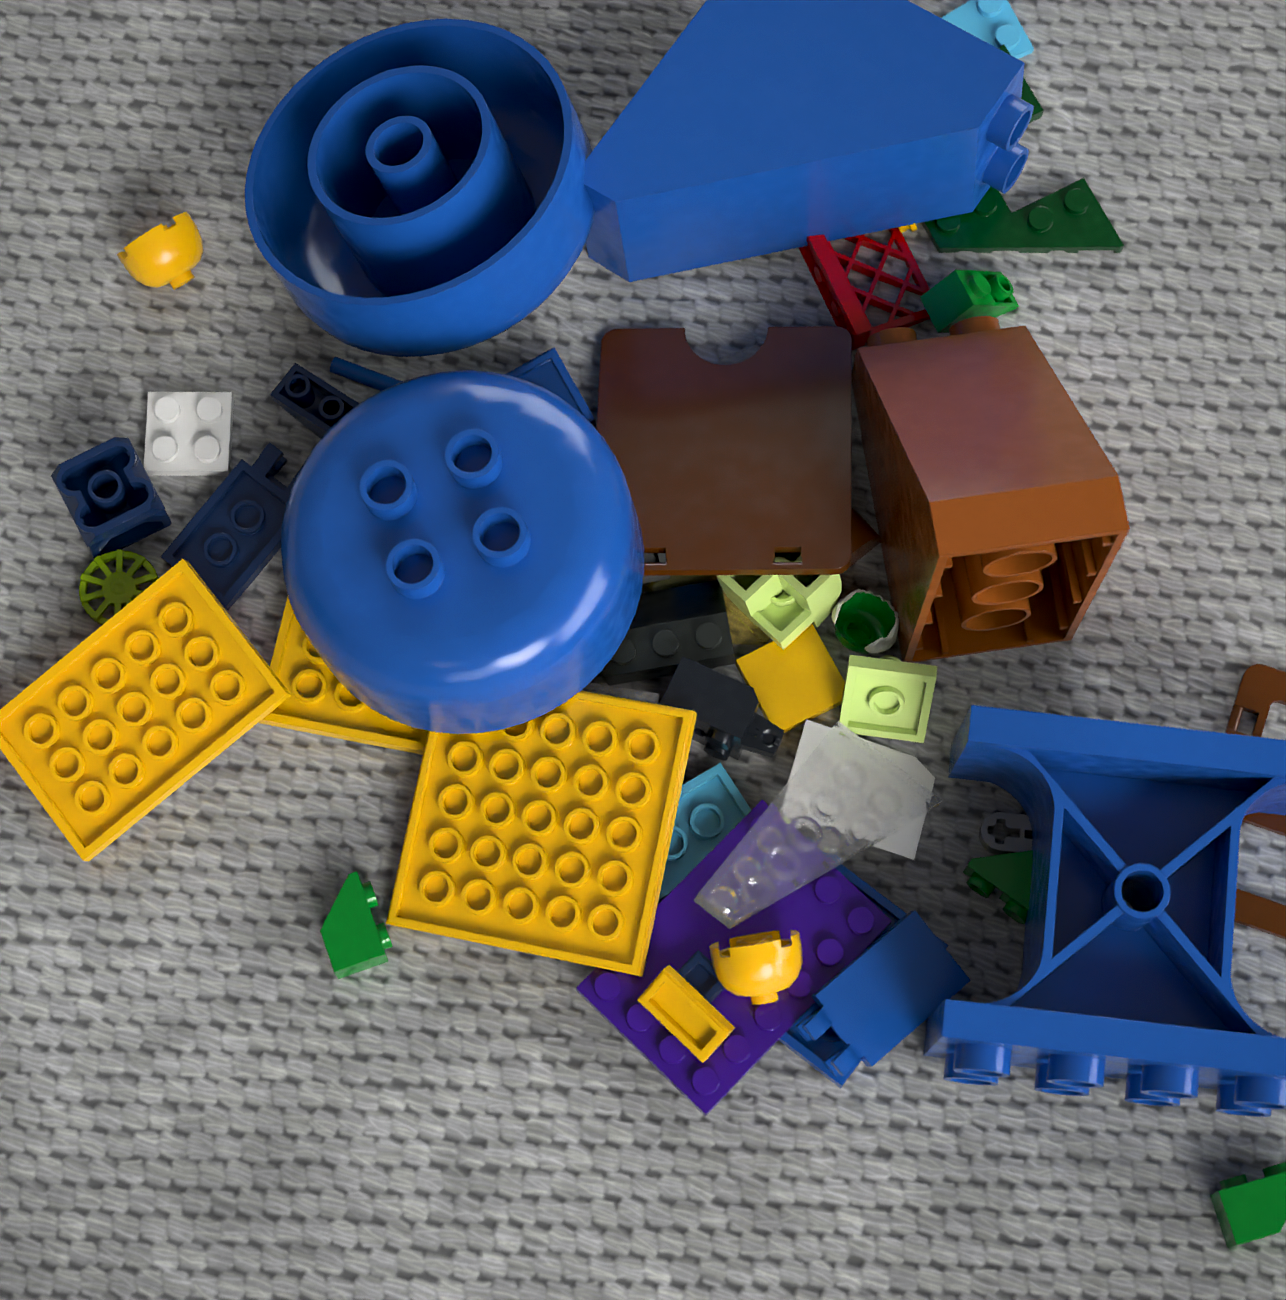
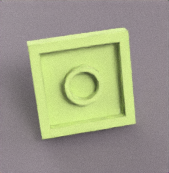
M849 655L838 730L850 734L924 743L937 678V666L903 662L892 655H885L880 658Z

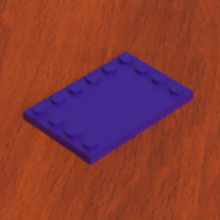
M761 800L657 905L643 977L596 967L576 987V991L706 1117L812 1007L815 1001L811 996L868 948L889 927L892 921L765 801ZM779 930L781 939H791L790 930H797L800 933L803 964L799 976L789 988L777 992V1001L752 1005L750 997L736 996L725 989L712 1002L711 1005L735 1029L703 1063L637 1000L665 967L670 965L678 971L697 950L712 962L709 946L713 943L719 942V948L723 950L730 948V938Z

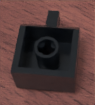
M682 657L660 705L693 710L697 713L692 740L705 745L703 750L706 753L724 761L729 756L738 760L743 750L773 758L784 735V730L757 714L759 701L753 687L686 657Z

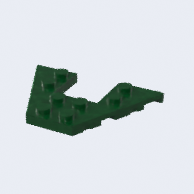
M1005 45L1000 46V50L1010 55ZM1023 77L1021 99L1034 106L1029 122L1031 123L1041 118L1044 110ZM1084 178L1014 212H1011L1001 193L990 186L973 212L921 222L938 253H958L960 251H972L974 253H992V251L1049 253L1051 251H1065L1066 253H1078L1080 250H1113L1114 253H1120L1124 247L1123 242Z

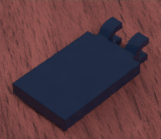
M270 442L252 466L243 459L239 461L160 556L171 567L182 559L189 561L227 610L238 600L281 548L285 507L299 471L288 487L273 476L282 469L288 460L283 457V452Z

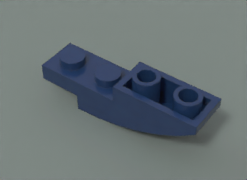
M294 363L270 394L277 404L320 439L345 414L359 405L358 402L297 363Z

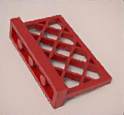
M898 227L888 229L891 237L887 246L865 237V234L843 238L856 244L851 258L835 252L830 243L831 241H827L825 235L808 236L806 241L809 246L799 247V251L836 326L843 327L850 333L852 350L864 346L867 339L879 331L896 327L909 328L930 319L926 309L913 312L899 306L905 290L922 296L930 288ZM893 242H895L898 250L891 248ZM860 246L883 253L878 269L855 260ZM887 256L905 262L908 268L905 280L882 271ZM851 269L873 278L868 292L851 285L848 279ZM911 276L916 285L909 282ZM877 281L901 288L895 304L872 295ZM868 304L891 313L888 321L872 327L865 313Z

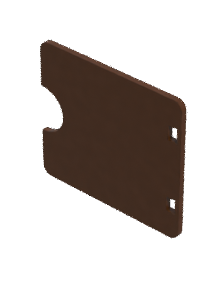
M839 326L768 327L767 336L761 348L747 360L731 365L710 363L696 355L686 340L685 328L613 329L603 336L601 340L596 430L611 448L624 473L641 526L644 553H665L666 563H644V576L836 575L845 572L849 568L852 560V338L845 328ZM801 552V562H775V553Z

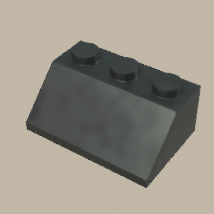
M714 580L641 593L636 614L625 638L614 656L603 668L608 686L674 675L682 657H686L708 668L736 664L723 589L719 581Z

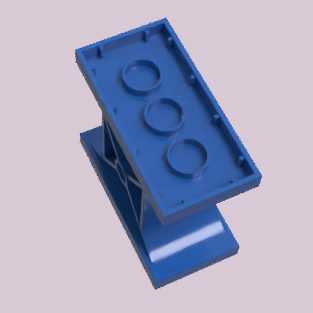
M971 705L951 743L948 778L990 782L1001 787L1021 804L1029 818L1032 829L1033 862L1029 910L1025 922L1022 970L1015 993L1007 998L989 1003L945 999L926 1021L924 1056L945 1058L943 1079L962 1084L995 1086L998 1085L999 1077L1010 1076L1011 1066L1036 1069L1034 1090L1050 1094L1088 1096L1089 1088L1104 1087V1077L1126 1079L1125 1101L1137 1104L1169 1107L1180 1106V1098H1198L1199 1087L1217 1090L1216 1111L1220 1113L1250 1117H1270L1272 1109H1286V1038L1268 1032L1249 1018L1235 997L1231 981L1241 824L1244 816L1253 813L1286 815V740ZM1124 900H1126L1132 908H1130Z

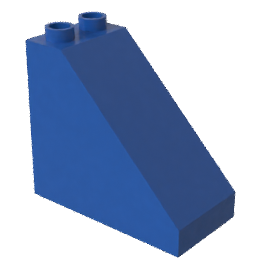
M706 0L585 160L583 184L591 198L595 212L586 240L588 257L626 281L633 282L809 246L806 241L808 236L825 235L827 241H833L973 212L990 186L1003 194L1008 192L1017 181L1028 159L1029 149L1018 143L1031 120L1034 110L1032 104L1021 99L1025 63L908 0Z

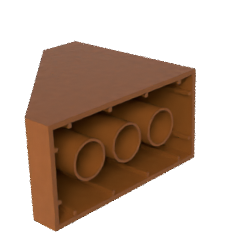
M976 316L961 320L951 326L949 329L950 336L917 340L915 330L906 327H896L871 335L866 341L867 347L857 348L852 371V389L879 536L881 537V548L891 602L895 611L898 612L899 628L897 635L903 662L914 663L1072 640L1130 530L1119 475L1025 325L1000 329L997 318L992 316Z

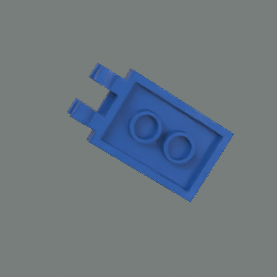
M915 910L910 911L811 996L819 1007L796 1025L795 1028L805 1041L810 1039L814 1041L831 1027L845 1045L823 1063L834 1077H837L839 1074L845 1076L858 1064L860 1059L867 1067L875 1065L930 1017L945 999L953 997L971 980Z

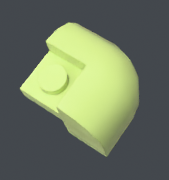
M801 552L775 553V562H801ZM839 574L716 575L724 593L735 608L756 629L760 628L783 650L811 624L818 628L831 613L842 591V581Z

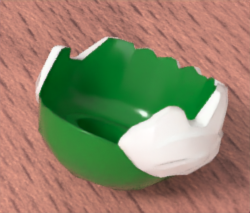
M858 589L840 599L833 608L831 618L834 622L835 635L843 647L855 653L868 654L884 652L895 643L899 628L898 612L891 606L890 601H883L880 595H874L870 590Z

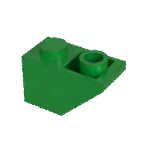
M954 270L920 297L938 333H949L951 326L967 318L976 316H992L996 318L1019 307L1013 295L1014 289L1011 282L1001 272Z
M1033 850L972 858L963 871L964 874L970 877L966 882L967 885L984 898H988L995 888L1003 892L999 899L1006 903L1003 911L1016 922L1025 924L1030 901Z
M357 871L348 874L320 929L333 971L338 979L389 962L385 950L393 947L385 922L375 923L371 908L377 907L379 904L371 881L362 883Z
M1286 1162L1262 1169L1264 1178L1248 1182L1246 1174L1222 1180L1219 1182L1222 1190L1210 1195L1227 1248L1265 1238L1281 1231L1286 1221Z

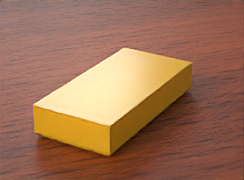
M670 965L660 972L637 999L702 1063L715 1052L735 1029L720 1012Z

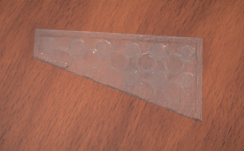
M837 721L698 893L694 902L730 929L892 835L925 813L928 814L937 808L942 800L841 722Z

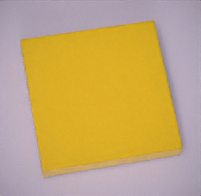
M813 624L807 627L784 650L772 641L735 660V665L746 685L754 688L759 701L758 706L765 719L784 730V733L805 723L806 719L811 720L842 704L845 681Z

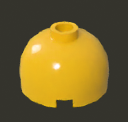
M188 212L172 217L175 223L170 227L167 225L163 226L162 223L125 246L123 248L124 252L117 254L126 270L135 280L145 286L155 288L170 284L173 290L195 277L191 270L201 261L204 251L203 240L198 227Z
M779 930L730 938V948L720 950L719 942L713 943L709 948L717 979L726 990L734 995L750 997L752 1005L777 1001V992L789 988L799 976L803 964L799 931L790 930L791 939H781Z

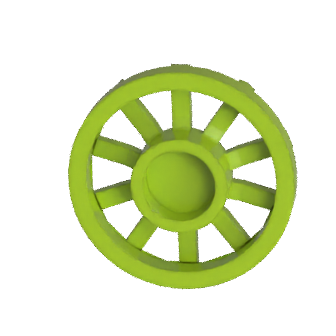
M117 549V551H111L94 558L84 573L81 574L79 584L80 601L89 617L96 623L103 625L109 619L104 618L102 614L110 605L114 607L115 615L143 592L138 590L139 585L150 581L153 584L159 577L152 564L145 557L131 551ZM123 559L135 561L127 573L123 572ZM116 560V572L112 573L105 563ZM141 565L150 573L133 579L134 574ZM99 567L106 575L104 580L92 576ZM88 583L101 586L102 590L87 594ZM104 597L105 600L94 611L88 601Z

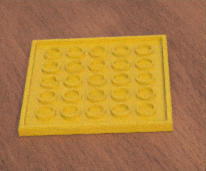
M581 690L567 702L552 711L526 723L506 729L472 734L428 731L386 924L643 977L697 713L693 710Z

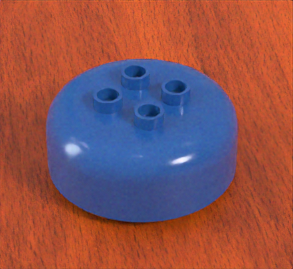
M432 19L404 23L365 36L338 50L310 70L279 102L258 136L250 157L245 183L246 215L256 245L295 304L309 319L329 335L347 345L379 355L420 357L445 354L474 346L505 332L536 310L564 280L579 257L594 220L593 203L583 184L585 160L591 154L592 149L588 136L558 73L550 62L524 39L505 29L470 20Z
M472 370L428 374L400 382L361 402L326 432L307 457L292 486L282 524L281 557L288 598L297 621L327 667L349 692L374 711L413 728L432 732L472 734L502 730L533 720L567 702L585 688L614 656L630 628L642 592L644 577L642 530L624 473L611 448L594 426L568 402L532 382L505 374Z

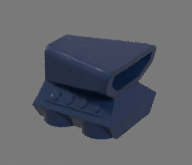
M114 437L60 463L51 475L93 558L111 551H117V549L122 550L172 524L129 438Z

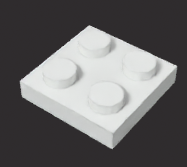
M148 392L144 468L147 474L164 476H228L231 466L234 396L232 392Z

